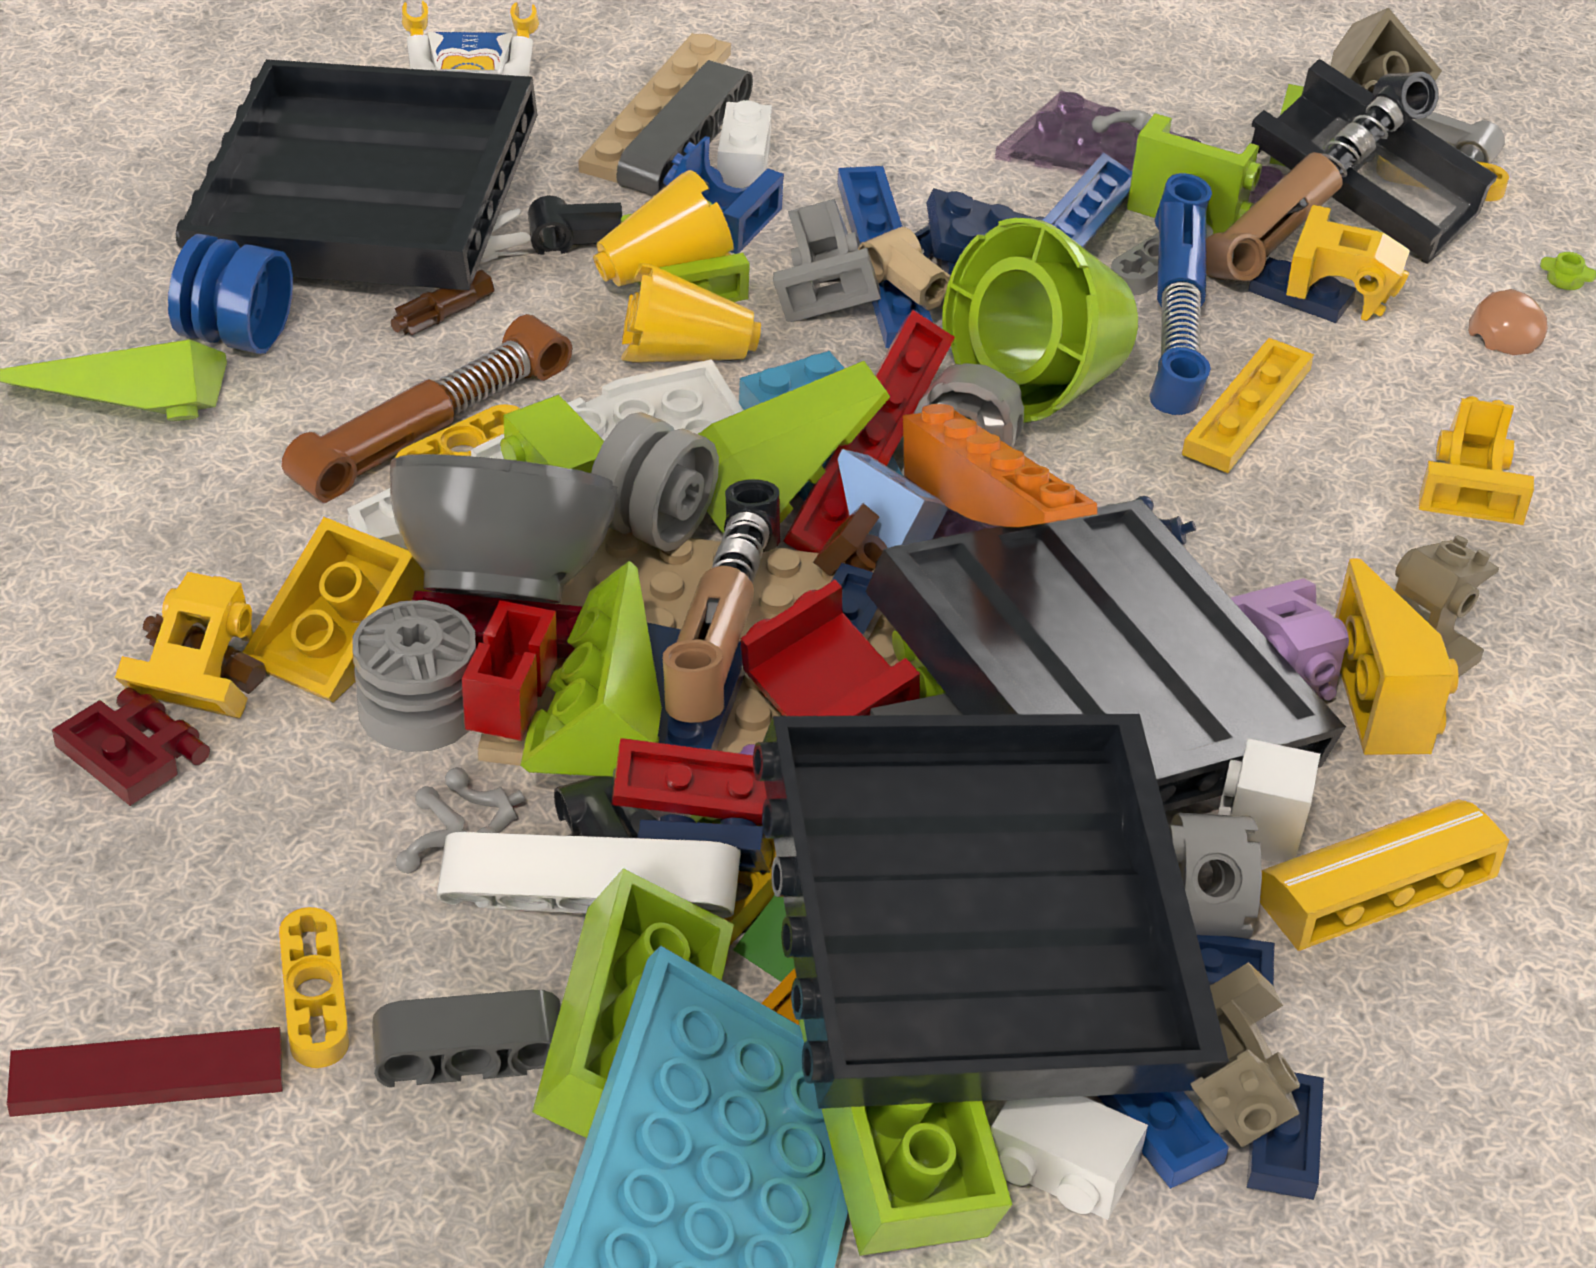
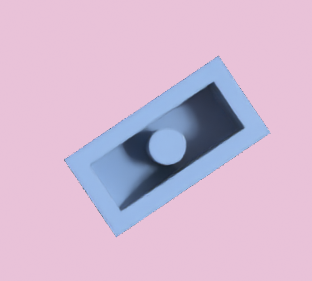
M842 449L838 457V463L849 515L862 503L879 516V519L869 534L879 537L886 544L887 548L932 540L948 507L937 497L871 456Z

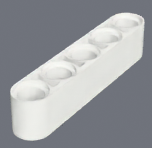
M455 832L448 834L445 838L437 898L450 905H456L462 901H471L480 908L586 913L592 902L624 868L721 918H728L734 915L741 852L734 846L712 841Z

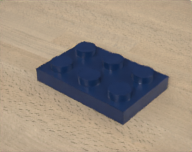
M933 188L926 202L934 257L952 263L957 262L971 240L977 235L988 233L999 225V221L1011 218H1032L1037 220L1045 218L1043 216L1035 218L1014 212L1011 208L1002 204L991 205L973 200L966 194L958 191L946 192Z

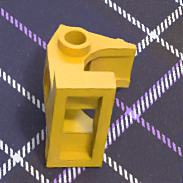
M1312 205L1293 254L1286 295L1305 299L1309 287L1320 278L1329 275L1341 276L1352 280L1356 289L1363 294L1364 305L1361 320L1368 321L1373 313L1381 317L1386 310V306L1381 304V302L1385 304L1390 296L1395 297L1408 278L1409 272L1404 270V266L1410 250L1383 232L1329 222L1331 208ZM1370 275L1371 281L1367 280L1364 276Z
M1474 396L1461 398L1449 431L1441 429L1437 441L1436 460L1445 461V463L1428 461L1419 494V510L1524 525L1534 492V476L1502 471V469L1509 470L1513 460L1514 440L1506 439L1514 405L1505 404L1501 400H1494L1492 402L1480 401Z
M187 572L178 588H171L164 598L162 606L163 623L149 662L122 656L114 678L125 688H132L141 695L150 694L160 701L240 719L248 698L231 680L220 678L224 654L231 639L239 637L242 641L249 642L253 635L251 626L252 608L249 604H246L240 582L230 581L221 576L211 577ZM192 625L199 626L205 631L200 650L181 646L186 633Z

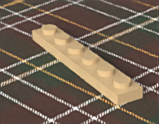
M692 33L579 159V172L617 183V166L625 148L708 60L723 64L731 55V43L717 40L709 34Z

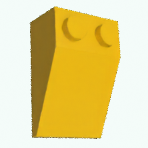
M323 517L243 650V653L263 662L267 674L334 703L356 682L355 665L353 662V635L361 621L379 608L400 601H412L415 590L429 591L424 589V571L415 561L409 550Z
M1349 558L1335 618L1343 622L1348 633L1349 643L1344 652L1340 674L1364 755L1432 754L1437 734H1443L1445 731V707L1449 694H1454L1458 687L1459 672L1455 659H1449L1441 634L1362 559Z

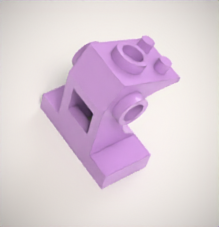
M1302 578L1231 597L1232 601L1321 699L1331 700L1337 694L1335 689L1349 638L1343 622L1338 618H1333L1328 610L1316 604V584Z

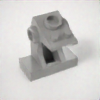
M835 199L788 211L799 247L791 249L794 267L773 272V283L787 322H794L881 299V290L868 248L858 250L860 245L856 232L848 234ZM836 278L841 280L839 283L820 287L821 282Z

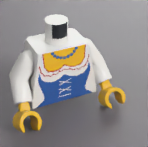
M422 1V15L420 17H412L407 13V3L404 2L402 6V25L411 34V36L407 37L410 69L529 76L533 40L529 38V35L534 33L539 26L537 9L534 4H532L531 15L526 19L519 18L518 2L512 5L510 15L513 27L517 31L516 36L513 37L512 33L428 32L427 36L423 32L428 26L429 8L427 4Z

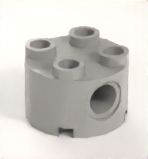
M967 363L962 365L954 364L946 368L931 383L914 414L922 413V408L931 404L951 405L955 411L968 419L976 421L978 426L991 434L999 436L1001 441L1012 448L1023 428L1024 406L1021 401L1019 385L1004 374L986 365Z
M1177 813L1172 818L1169 829L1196 934L1251 938L1254 929L1251 928V925H1244L1243 923L1245 917L1257 918L1260 905L1262 881L1260 842L1247 841V833L1258 831L1256 821L1251 816ZM1209 862L1212 867L1213 878L1208 888L1202 891L1197 877L1203 864Z

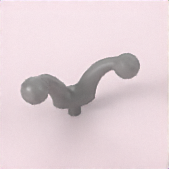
M1141 110L1120 111L1106 117L1099 115L1093 119L1092 128L1097 133H1104L1110 125L1126 122L1137 130H1142L1152 116Z
M459 767L450 769L445 776L446 785L451 790H455L465 800L478 805L499 808L488 827L480 828L476 833H500L513 820L518 818L512 807L525 801L520 790L509 796H506L502 787L490 791L473 790L467 785L469 782L468 773Z
M424 786L420 788L415 795V801L422 809H432L443 822L446 830L427 833L416 839L406 850L400 852L396 858V866L403 873L409 874L418 869L420 865L419 853L431 847L444 848L445 838L448 834L467 832L462 829L464 817L444 803L433 787Z

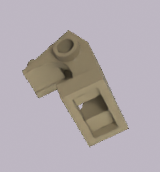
M1456 535L1450 541H1441L1440 543L1409 550L1396 567L1395 575L1398 577L1395 592L1441 634L1449 659H1455L1460 677L1481 662L1484 649L1454 630L1456 618H1462L1471 611L1479 597L1477 587L1496 574L1499 567L1488 561L1491 556L1488 552L1479 549L1475 553L1466 547L1468 543L1466 538ZM1419 605H1421L1422 607H1424L1425 609H1427V610L1430 611L1431 613H1429V612H1427L1426 610L1422 609L1421 607H1419Z
M1249 962L1210 985L1229 1062L1225 1067L1207 1078L1201 1077L1191 1083L1193 1090L1200 1097L1198 1100L1200 1108L1211 1127L1218 1134L1228 1130L1241 1147L1246 1146L1299 1114L1291 1093L1300 1087L1299 1081L1291 1066L1280 1052L1272 1055L1256 1024L1257 1021L1281 1008L1283 1004L1273 985Z

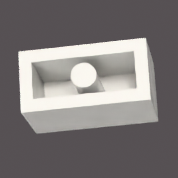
M748 100L738 103H726L717 156V170L723 177V183L742 189L751 185L767 169L770 151L772 105H761Z
M1247 738L1242 762L1230 759L1218 815L1251 816L1256 821L1258 831L1247 833V841L1260 842L1261 859L1282 863L1297 856L1312 802L1320 754Z
M1084 1096L1012 1099L1006 1101L991 1126V1133L1005 1180L1020 1186L1033 1185L1057 1196L1058 1200L1067 1209L1075 1213L1088 1214L1091 1212L1108 1220L1140 1162L1148 1125Z

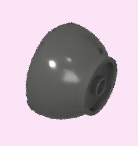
M419 454L394 458L391 460L390 499L395 523L405 546L424 571V589L440 593L553 604L561 603L564 585L590 562L603 543L613 519L618 497V487L613 486V482L608 478L579 470L531 462L474 456Z

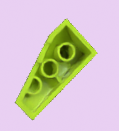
M189 339L1 368L0 382L17 387L167 415L168 421H184L198 418V410L216 407L227 359L225 352Z

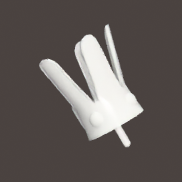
M520 209L510 210L498 216L493 231L519 217ZM526 232L490 236L481 262L497 259L498 256L529 255L528 252L495 251L525 244L530 241V235Z

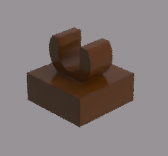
M862 503L833 532L813 563L829 576L844 562L847 565L872 572L876 567L875 562L881 556L883 549L887 548L886 544L879 537L869 534L879 516Z

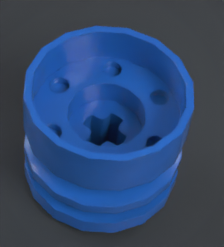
M195 234L187 240L178 254L171 273L168 291V315L173 330L182 337L200 338L201 341L208 343H218L221 339L227 347L256 354H266L284 330L289 315L293 294V273L290 260L282 251L247 244L240 248L236 241L218 239L217 237L205 234Z

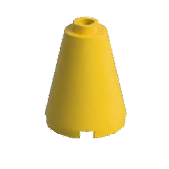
M688 170L680 174L597 242L598 253L593 255V260L600 276L605 282L612 279L617 286L639 282L634 281V277L640 263L652 264L659 268L731 255L728 252L734 250V245L723 212L717 202L710 205L707 199L703 197L701 192L709 188L696 172Z
M639 264L634 281L641 282L640 292H635L634 295L630 294L622 334V345H629L622 354L621 360L632 363L705 361L710 359L743 360L748 350L756 351L760 339L761 322L754 321V312L652 264Z

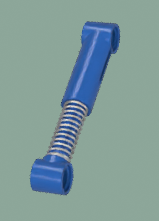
M1186 173L1175 174L1168 178L1154 219L1155 225L1159 230L1157 300L1162 307L1161 357L1158 361V371L1149 397L1150 402L1156 409L1171 415H1185L1197 408L1211 370L1209 361L1200 353V308L1205 302L1206 209L1212 191L1206 181L1198 176Z

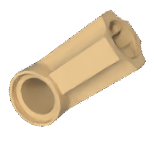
M896 228L859 245L858 250L868 248L878 283L885 280L890 281L927 311L941 305L945 297L950 275L922 254L920 243L916 235L909 228Z

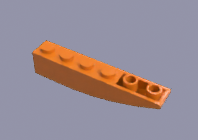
M931 404L924 406L922 413L903 416L904 476L940 499L951 510L975 521L1004 527H1025L1097 514V503L1076 490L1074 485L1059 479L1050 473L1048 468L1033 462L1024 456L1022 451L1015 450L1001 441L999 436L991 434L978 426L976 421L968 419L955 411L953 406Z

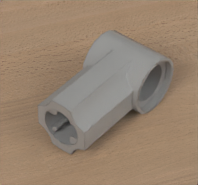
M1432 112L1431 115L1424 119H1415V122L1478 162L1491 164L1505 145V137L1502 130L1490 121L1482 120L1469 124L1436 112ZM1473 145L1479 147L1482 150V152L1477 150Z

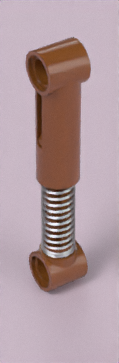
M525 314L519 316L507 328L501 346L496 347L494 350H489L487 354H482L481 357L475 358L466 365H462L459 369H455L446 376L440 377L439 380H423L322 436L315 432L300 434L286 448L282 457V470L286 476L322 503H327L349 491L356 477L396 456L403 448L451 425L454 415H458L460 411H465L467 407H472L474 403L486 400L488 396H493L495 392H499L502 388H506L508 384H513L522 378L535 376L545 381L565 370L572 356V343L566 336L534 315Z

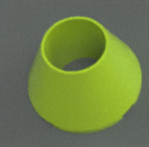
M1011 218L999 221V225L985 235H977L963 250L953 268L947 285L943 304L942 329L955 337L951 344L955 364L986 365L1004 374L1019 385L1021 401L1024 406L1023 423H1031L1051 416L1123 365L1129 357L1137 337L1138 312L1133 293L1123 278L1063 231L1042 220Z

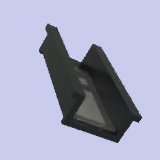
M1318 59L1308 68L1302 95L1278 118L1263 110L1253 119L1251 126L1255 130L1251 143L1259 146L1258 153L1264 151L1292 170L1308 154L1313 152L1323 154L1327 143L1335 141V136L1345 126L1352 123L1355 117L1366 114V108L1373 102V95L1370 91L1323 60ZM1411 119L1404 126L1398 127L1396 131H1387V139L1380 138L1375 143L1376 148L1360 164H1352L1346 170L1347 176L1342 177V187L1332 198L1422 258V262L1428 264L1480 214L1489 188L1496 181L1498 175Z

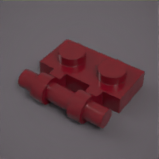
M129 687L122 690L118 695L116 704L120 708L116 711L101 700H98L52 729L55 747L129 806L178 775L175 758L183 756L192 764L200 765L206 761L210 754V747L199 739L200 734L197 729L184 720L175 721L167 715L164 704L150 694L141 695ZM149 730L153 735L148 737L142 732Z

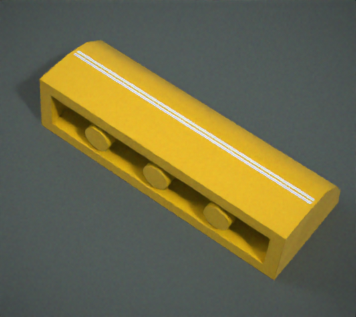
M1457 799L1261 870L1260 904L1297 951H1301L1497 877L1509 838L1475 804Z

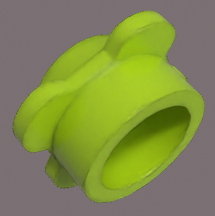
M1561 252L1555 258L1547 256L1541 259L1540 267L1548 271L1547 280L1557 288L1577 290L1585 282H1593L1596 279V270L1587 267L1585 259L1577 253Z

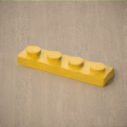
M1268 338L1186 436L1182 455L1229 473L1309 373L1314 354Z

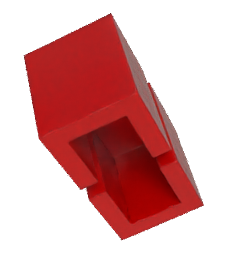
M502 600L499 601L483 634V643L479 642L462 677L465 730L522 741L538 706V697H542L557 664L556 611Z

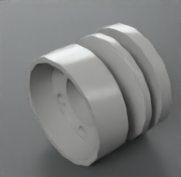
M427 600L400 601L377 609L361 621L353 635V662L355 665V681L357 683L359 722L369 737L388 748L405 752L433 751L453 744L470 731L465 730L462 677L476 650L475 630L463 614L448 605Z

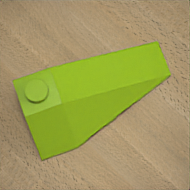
M861 361L721 419L698 433V435L706 437L715 444L719 457L718 479L707 512L722 533L725 532L724 525L726 520L725 491L730 485L748 479L765 480L775 484L779 488L780 523H782L794 509L789 503L807 481L815 485L826 472L822 467L826 459L839 445L850 444L885 404L890 395L866 362Z
M630 561L594 587L586 598L567 641L575 650L566 659L562 668L553 672L547 685L556 692L547 712L543 709L535 712L528 727L520 766L529 773L613 776L620 738L659 743L658 730L662 707L638 568Z

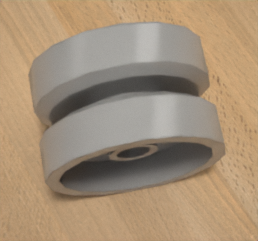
M643 412L629 414L613 428L603 442L591 472L592 474L610 479L613 482V486L618 487V497L609 528L623 534L633 533V536L640 541L665 552L679 548L695 532L711 503L718 479L719 457L715 444L706 437L683 428L674 430V427L667 422Z

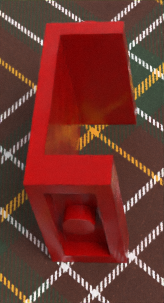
M833 580L819 590L813 589L805 592L795 601L793 606L772 619L766 618L758 621L748 630L746 635L740 638L743 670L782 716H870L871 708L920 699V673L907 658L902 659L893 666H890L843 614L842 586L836 580Z

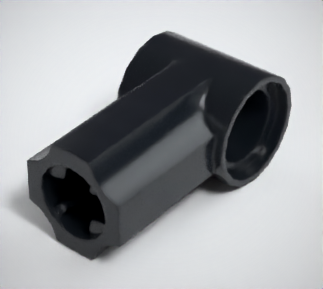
M547 195L539 197L532 202L528 209V222L533 249L540 255H545L544 252L560 251L561 254H565L572 245L597 244V242L621 223V202L567 204L557 196Z
M594 776L554 789V804L559 821L566 820L572 831L567 836L638 838L637 832L631 826L622 807L612 805L613 776Z

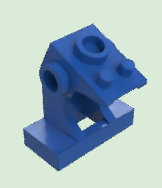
M705 136L697 145L689 142L684 149V152L687 153L685 156L678 153L672 160L674 165L667 173L663 183L667 186L680 174L688 170L696 172L704 182L706 181L709 189L701 192V194L711 204L717 202L720 206L733 240L734 250L730 252L737 254L782 210L784 173L767 168L751 185L742 189L731 187L723 183L721 173L716 168L710 166V137Z

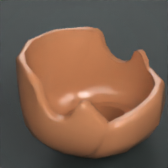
M1508 289L1492 292L1477 305L1469 319L1468 331L1470 336L1480 334L1484 339L1487 349L1497 350L1509 355L1532 353L1543 343L1548 330L1545 313L1534 299L1523 292Z

